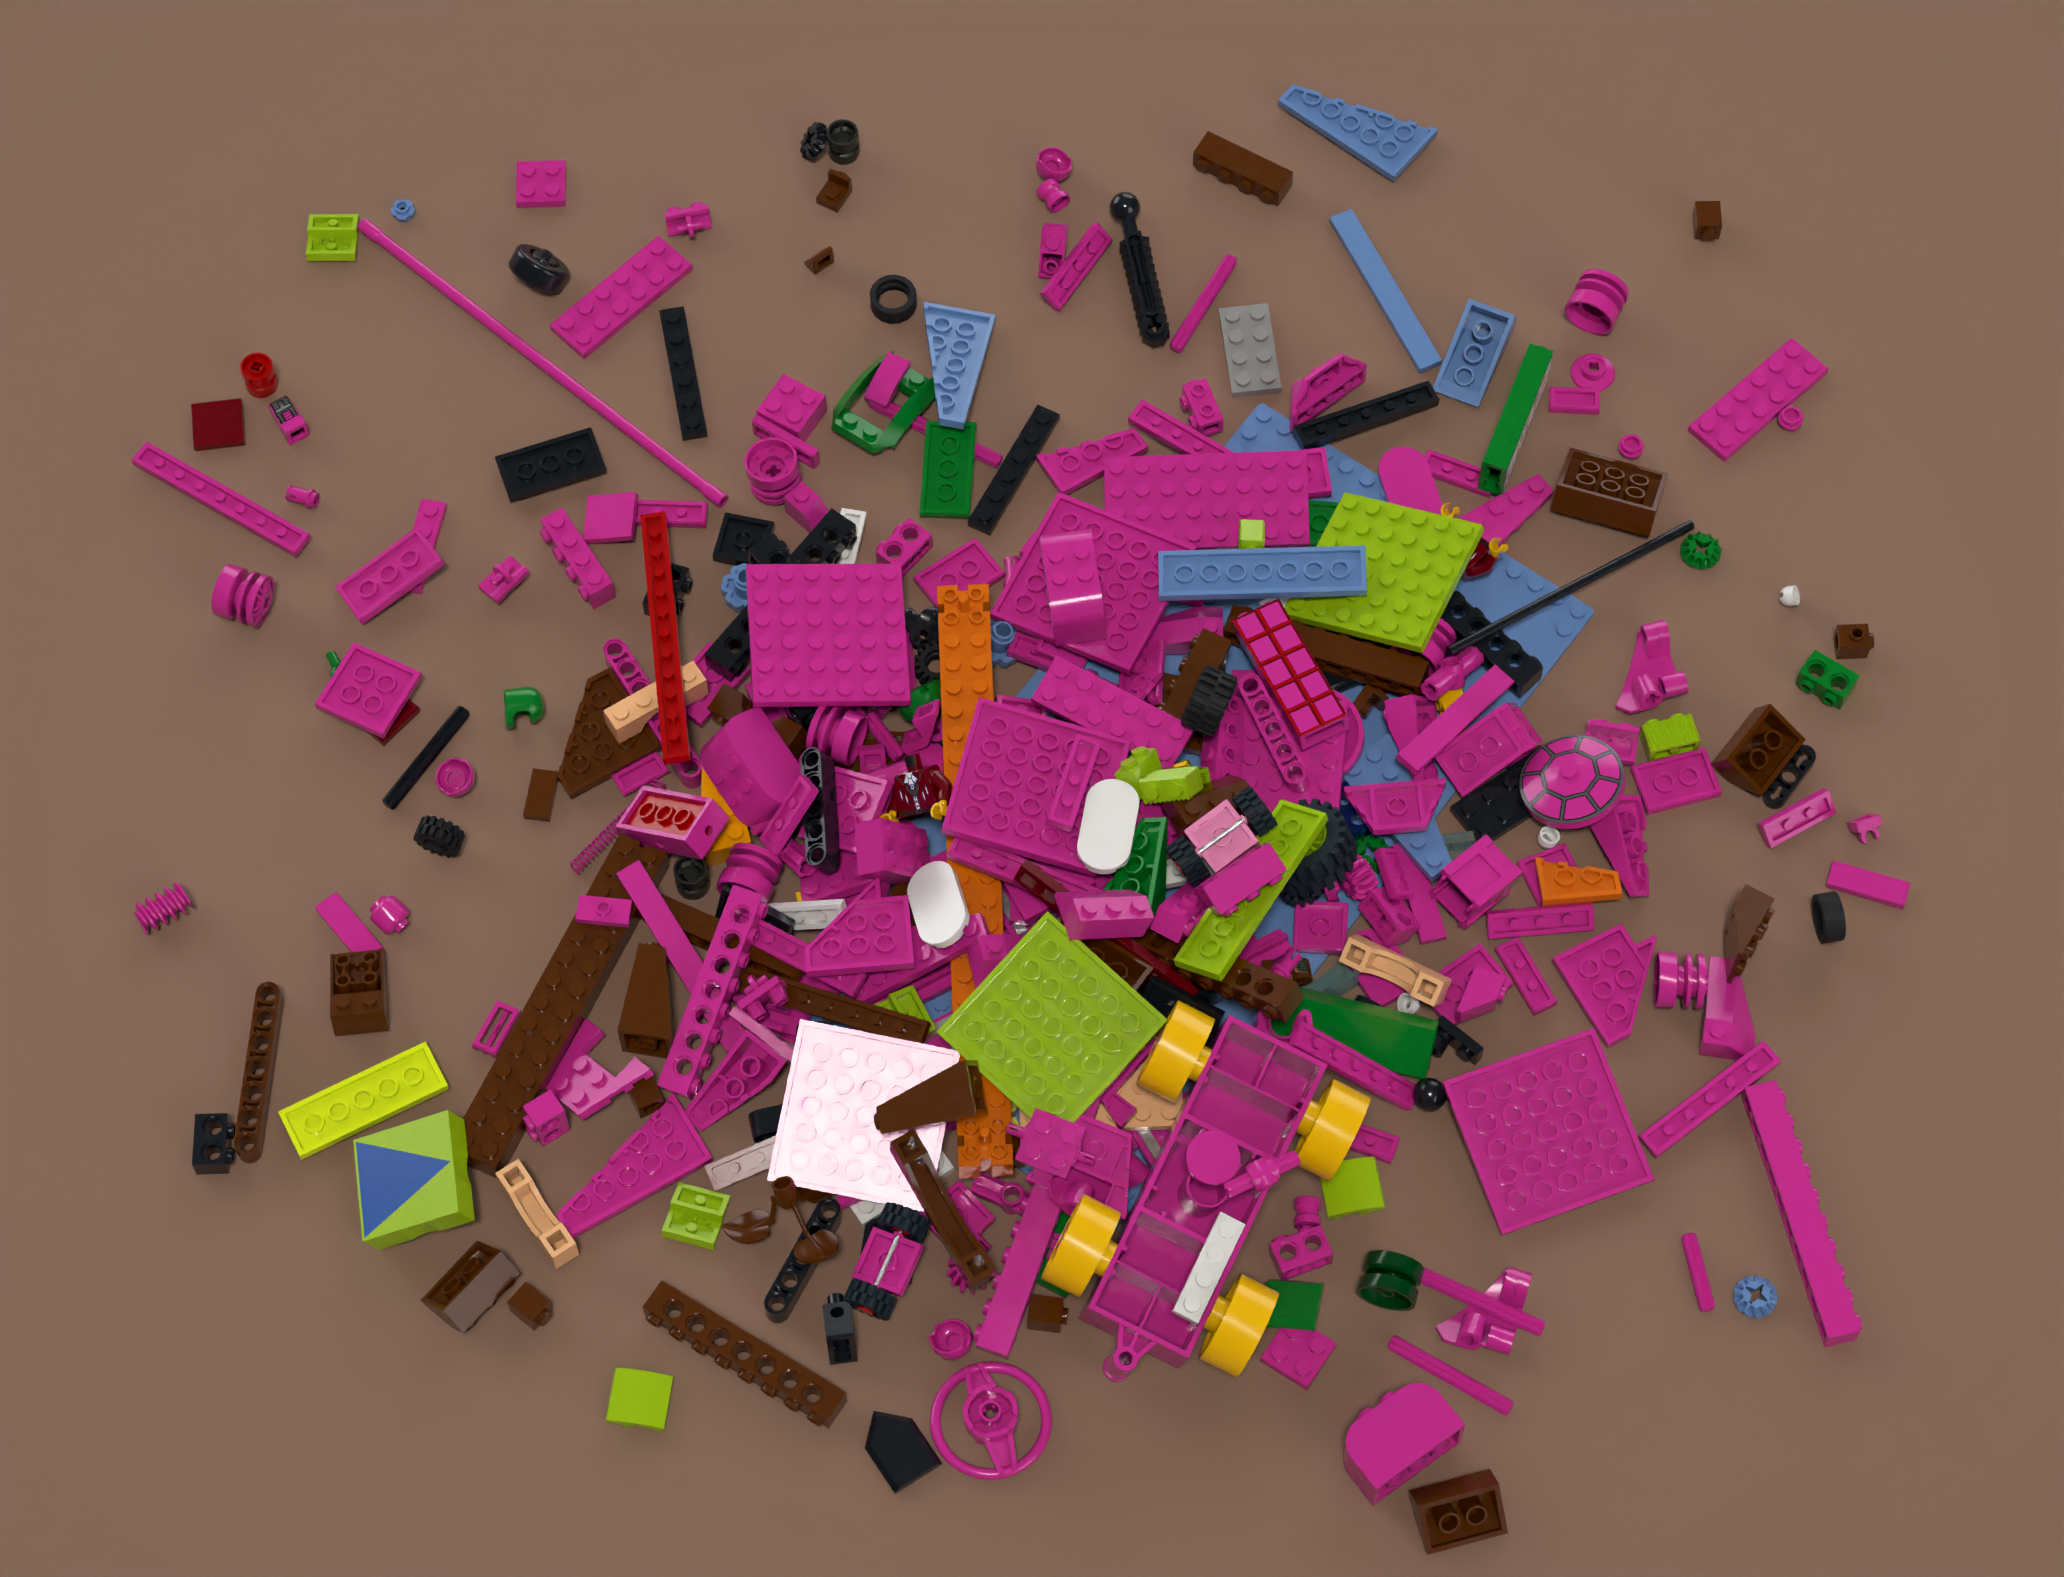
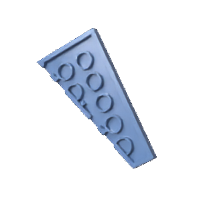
M1295 84L1278 99V106L1392 182L1438 134V129L1429 127L1427 129L1417 126V122L1408 120V122L1395 119L1393 115L1359 104L1353 106L1344 103L1345 100L1340 98L1330 99L1322 96L1320 92Z
M923 302L939 425L964 430L995 325L996 315Z
M1390 732L1362 751L1356 765L1343 777V783L1346 786L1413 781L1408 769L1396 759L1400 751ZM1434 816L1430 821L1427 831L1389 834L1431 882L1441 877L1440 872L1452 862Z

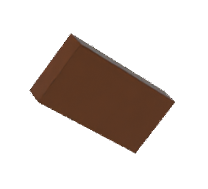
M533 768L523 812L524 819L550 822L558 785V771Z

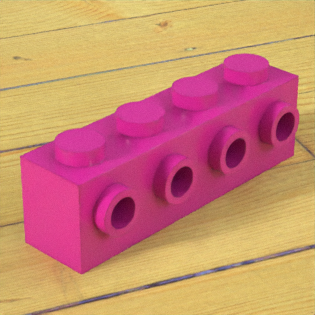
M560 508L541 518L542 529L539 532L546 544L549 543L551 545L556 560L559 563H563L568 578L571 582L575 581L584 601L587 600L594 610L616 598L613 582L564 509Z
M1234 695L1231 697L1215 734L1211 737L1203 735L1200 768H1209L1211 781L1229 775L1241 778L1244 744V699Z
M1187 881L1159 905L1150 929L1179 943L1185 937L1190 936L1208 907L1193 891L1194 887Z

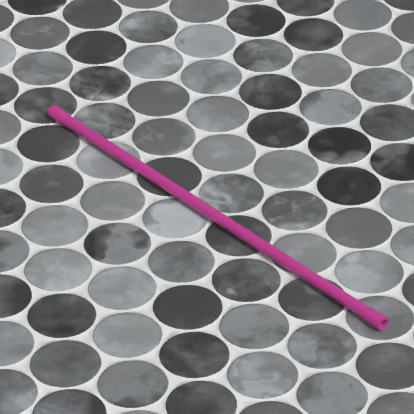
M367 218L359 223L358 230L387 250L699 490L719 508L726 504L729 498L727 494L698 475L388 237Z

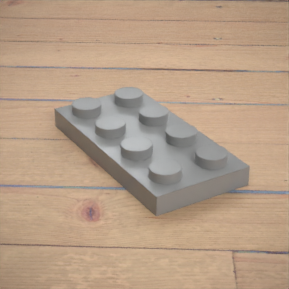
M1268 303L1219 308L1218 314L1231 397L1281 393L1282 387Z

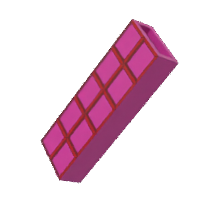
M1279 598L1272 602H1266L1250 612L1242 613L1232 620L1235 635L1302 750L1349 729L1345 710Z

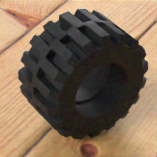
M1211 665L1204 667L1181 717V725L1207 737L1213 736L1235 691L1237 677Z

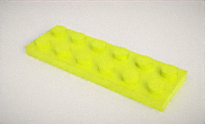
M425 1041L278 1111L300 1159L303 1160L449 1090V1087Z

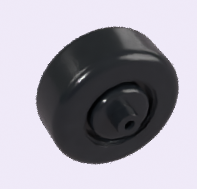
M530 244L518 245L508 263L512 273L525 282L527 286L547 293L560 292L569 277L567 266L554 256L552 252Z

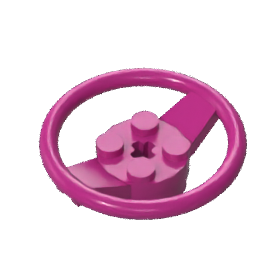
M980 1362L964 1367L951 1375L938 1390L930 1411V1432L940 1455L959 1472L970 1477L985 1480L1011 1477L1032 1465L1045 1449L1052 1428L1051 1407L1042 1387L1024 1370L1003 1362ZM989 1373H1001L1019 1380L1033 1393L1039 1405L1041 1427L1038 1438L1031 1450L1018 1461L1016 1459L1013 1434L1017 1430L1019 1420L1017 1401L1010 1391L1007 1392L1005 1389L997 1387ZM963 1380L966 1381L968 1398L965 1400L962 1408L964 1427L976 1443L984 1444L994 1468H980L961 1460L951 1451L943 1437L941 1412L944 1402L949 1393ZM987 1410H992L993 1413H998L995 1415V1418L988 1419L985 1417Z

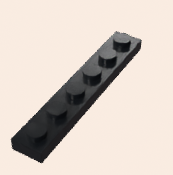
M684 306L659 310L682 440L707 437Z
M1428 380L1295 425L1292 432L1302 450L1311 449L1437 406L1440 399Z
M1037 404L968 519L969 527L991 536L1035 462L1036 455L1041 452L1059 422L1060 414Z

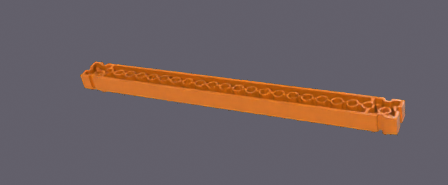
M989 584L968 585V590L958 591V585L937 586L944 775L952 783L951 794L978 698L981 697L994 701ZM946 834V847L948 853L949 848L955 837ZM947 858V863L957 873L969 915L980 913L985 917L990 934H1004L1001 880ZM967 953L951 960L953 1013L975 990ZM960 1054L959 1062H960V1061H963V1060H966V1059ZM980 1073L988 1114L957 1121L959 1179L981 1178V1171H992V1177L1014 1176L1012 1135L1006 1134V1129L1009 1128L1008 1124L1012 1123L1011 1100Z

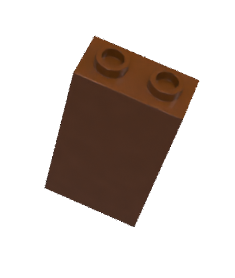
M655 942L638 943L617 1030L623 1052L667 1059L674 1041L670 971L665 947Z
M978 1060L960 1061L877 1106V1113L874 1114L876 1129L880 1130L881 1134H895L987 1115L988 1111Z

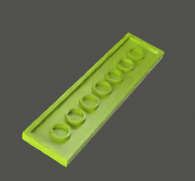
M1282 799L1279 801L1272 812V816L1278 825L1262 837H1259L1257 834L1256 838L1259 840V844L1268 842L1271 844L1287 869L1281 873L1283 878L1272 886L1265 884L1259 888L1261 893L1252 900L1247 901L1244 898L1237 903L1239 908L1226 917L1223 913L1215 915L1208 908L1174 958L1176 967L1222 982L1327 823L1328 817L1326 813Z

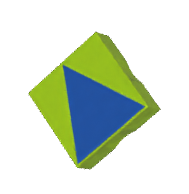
M446 1110L353 1140L362 1242L382 1250L414 1240L425 1233L443 1231L475 1221L472 1189L467 1173L468 1150L463 1118Z

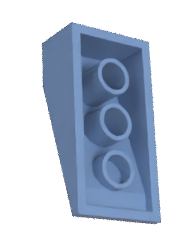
M1468 299L1434 383L1433 389L1435 392L1479 408L1517 323L1516 316Z

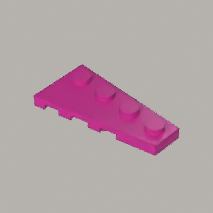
M1132 428L1104 436L1102 440L1081 442L1080 446L1069 449L1063 447L1047 455L1045 453L1036 455V461L1057 491L1068 495L1104 475V457L1140 456L1148 452V445L1137 430Z
M1538 473L1458 519L1483 524L1485 531L1482 538L1488 542L1492 538H1501V541L1498 543L1499 547L1508 540V537L1515 530L1523 526L1524 521L1533 516L1552 498L1554 491Z

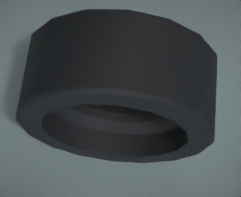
M886 275L879 278L870 290V304L874 316L880 321L889 324L908 320L914 314L917 307L916 289L913 283L900 275ZM889 290H898L908 296V301L899 308L890 309L879 303V297Z
M1832 891L1813 895L1812 917L1820 942L1823 944L1844 940L1846 936V921L1842 902L1837 892Z

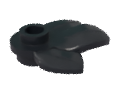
M910 607L905 611V627L910 633V643L916 650H919V648L924 650V644L926 643L931 647L932 641H936L939 644L937 607H928L921 614Z

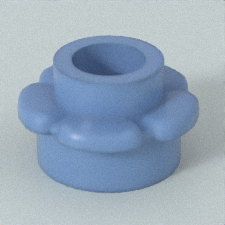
M399 199L393 203L390 211L397 221L407 222L412 219L415 209L410 200Z

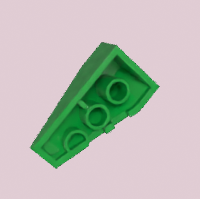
M1167 817L1141 818L1135 829L1128 863L1123 868L1117 869L1112 881H1108L1104 890L1129 889L1146 895L1154 917L1159 905L1165 901L1167 851L1165 847H1167L1168 839Z

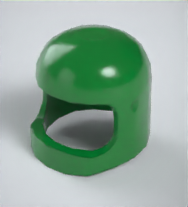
M520 687L504 690L506 729L514 728L513 717L516 715H528L531 724L538 722L542 718L544 711L543 699L537 689L533 687Z

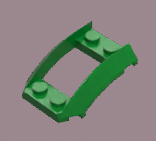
M887 354L877 359L852 383L833 409L831 429L870 453L882 452V448L885 447L896 448L898 441L906 430L931 405V401L935 399L933 377L928 379L910 368L898 385V390L907 394L910 398L900 408L885 431L849 411V408L859 395L870 385L877 369Z

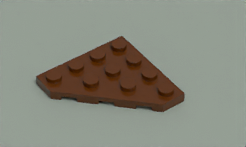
M610 667L587 679L585 692L575 716V724L572 733L569 735L564 751L565 755L557 773L558 780L570 799L611 778V775L656 751H661V745L647 723L643 727L642 732L620 744L607 727L603 710L628 697V694Z

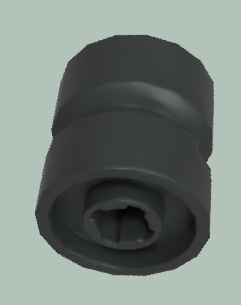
M846 119L836 120L831 123L827 129L830 159L840 165L853 163L858 158L860 151L857 126L852 121Z
M681 856L676 860L673 873L678 893L683 898L689 900H697L704 897L710 888L708 867L705 860Z

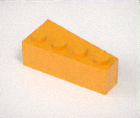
M702 767L701 796L713 798L730 817L722 832L710 847L709 852L703 858L708 867L726 862L730 855V849L735 843H752L748 827L734 815Z

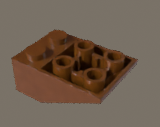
M1745 884L1735 901L1723 932L1726 979L1729 984H1731L1735 975L1739 977L1742 975L1747 965L1746 961L1753 956L1758 946L1757 942L1759 939H1763L1769 927L1768 924L1775 910L1771 909L1775 898Z
M384 949L330 954V1018L335 1036L389 1031Z

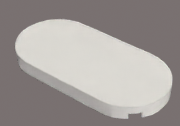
M1106 779L1092 786L1087 794L1077 843V856L1085 864L1084 867L1091 872L1111 874L1116 872V869L1123 868L1129 861L1139 812V796L1136 790L1127 782L1118 779Z
M934 861L924 865L913 875L908 884L907 895L921 939L930 947L945 948L954 944L964 934L962 930L965 925L968 926L970 920L969 911L955 870L943 861Z

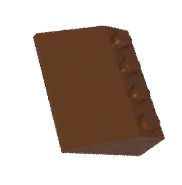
M1570 447L1556 486L1551 510L1561 515H1571L1582 518L1587 522H1597L1607 525L1612 529L1619 528L1630 531L1635 535L1649 537L1668 474Z

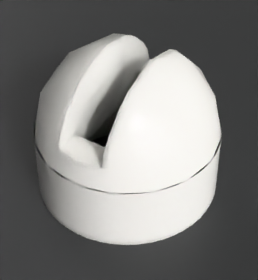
M1796 585L1784 587L1780 591L1779 595L1782 596L1780 602L1783 605H1799L1800 594Z
M1545 826L1538 834V844L1544 849L1553 848L1560 840V833L1554 827Z
M1402 993L1397 1000V1009L1401 1012L1415 1014L1420 1009L1419 1000L1410 996L1409 993Z

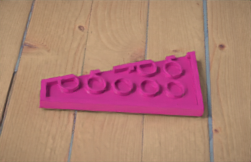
M980 913L970 915L968 926L965 925L962 930L964 934L961 938L945 948L928 946L919 936L917 926H911L915 969L867 972V978L854 999L871 1004L967 953L966 948L978 935H990L985 917Z
M674 1093L667 1098V1102L659 1110H656L650 1116V1119L640 1130H636L611 1156L608 1163L591 1177V1181L581 1191H578L556 1214L557 1219L563 1223L572 1238L583 1234L713 1162L711 1154Z

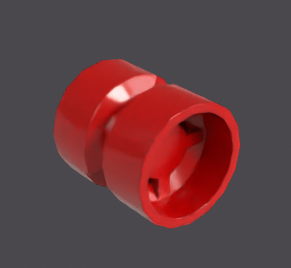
M257 352L249 354L242 360L240 369L248 393L256 398L271 396L277 390L278 379L270 357L264 353Z

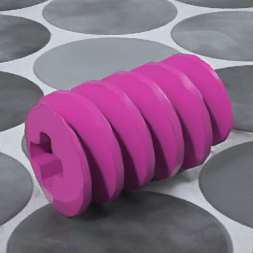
M173 883L174 891L165 887L164 897L158 892L154 893L155 902L146 897L145 907L139 902L135 903L136 912L134 914L146 935L149 934V925L157 930L159 929L158 920L167 925L168 915L176 920L178 919L177 910H180L185 915L187 914L186 905L193 908L179 883Z

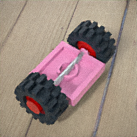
M1250 786L1232 798V801L1242 815H1239L1226 799L1184 830V833L1196 849L1191 847L1183 835L1165 847L1176 867L1193 887L1211 874L1200 858L1203 857L1214 873H1217L1259 844V840L1247 826L1248 823L1259 837H1262L1278 825L1265 803Z

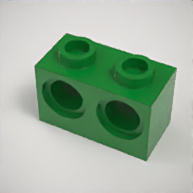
M1814 650L1799 671L1795 684L1804 692L1812 693L1822 699L1826 705L1840 710L1856 688L1860 675L1819 651ZM1810 673H1816L1820 677H1814ZM1832 686H1838L1842 690H1836Z

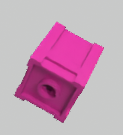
M1486 834L1440 872L1442 876L1429 891L1430 897L1438 900L1459 921L1458 926H1462L1466 930L1484 916L1486 911L1494 908L1510 894V887L1521 876L1523 871L1516 864L1514 865L1493 844V841Z

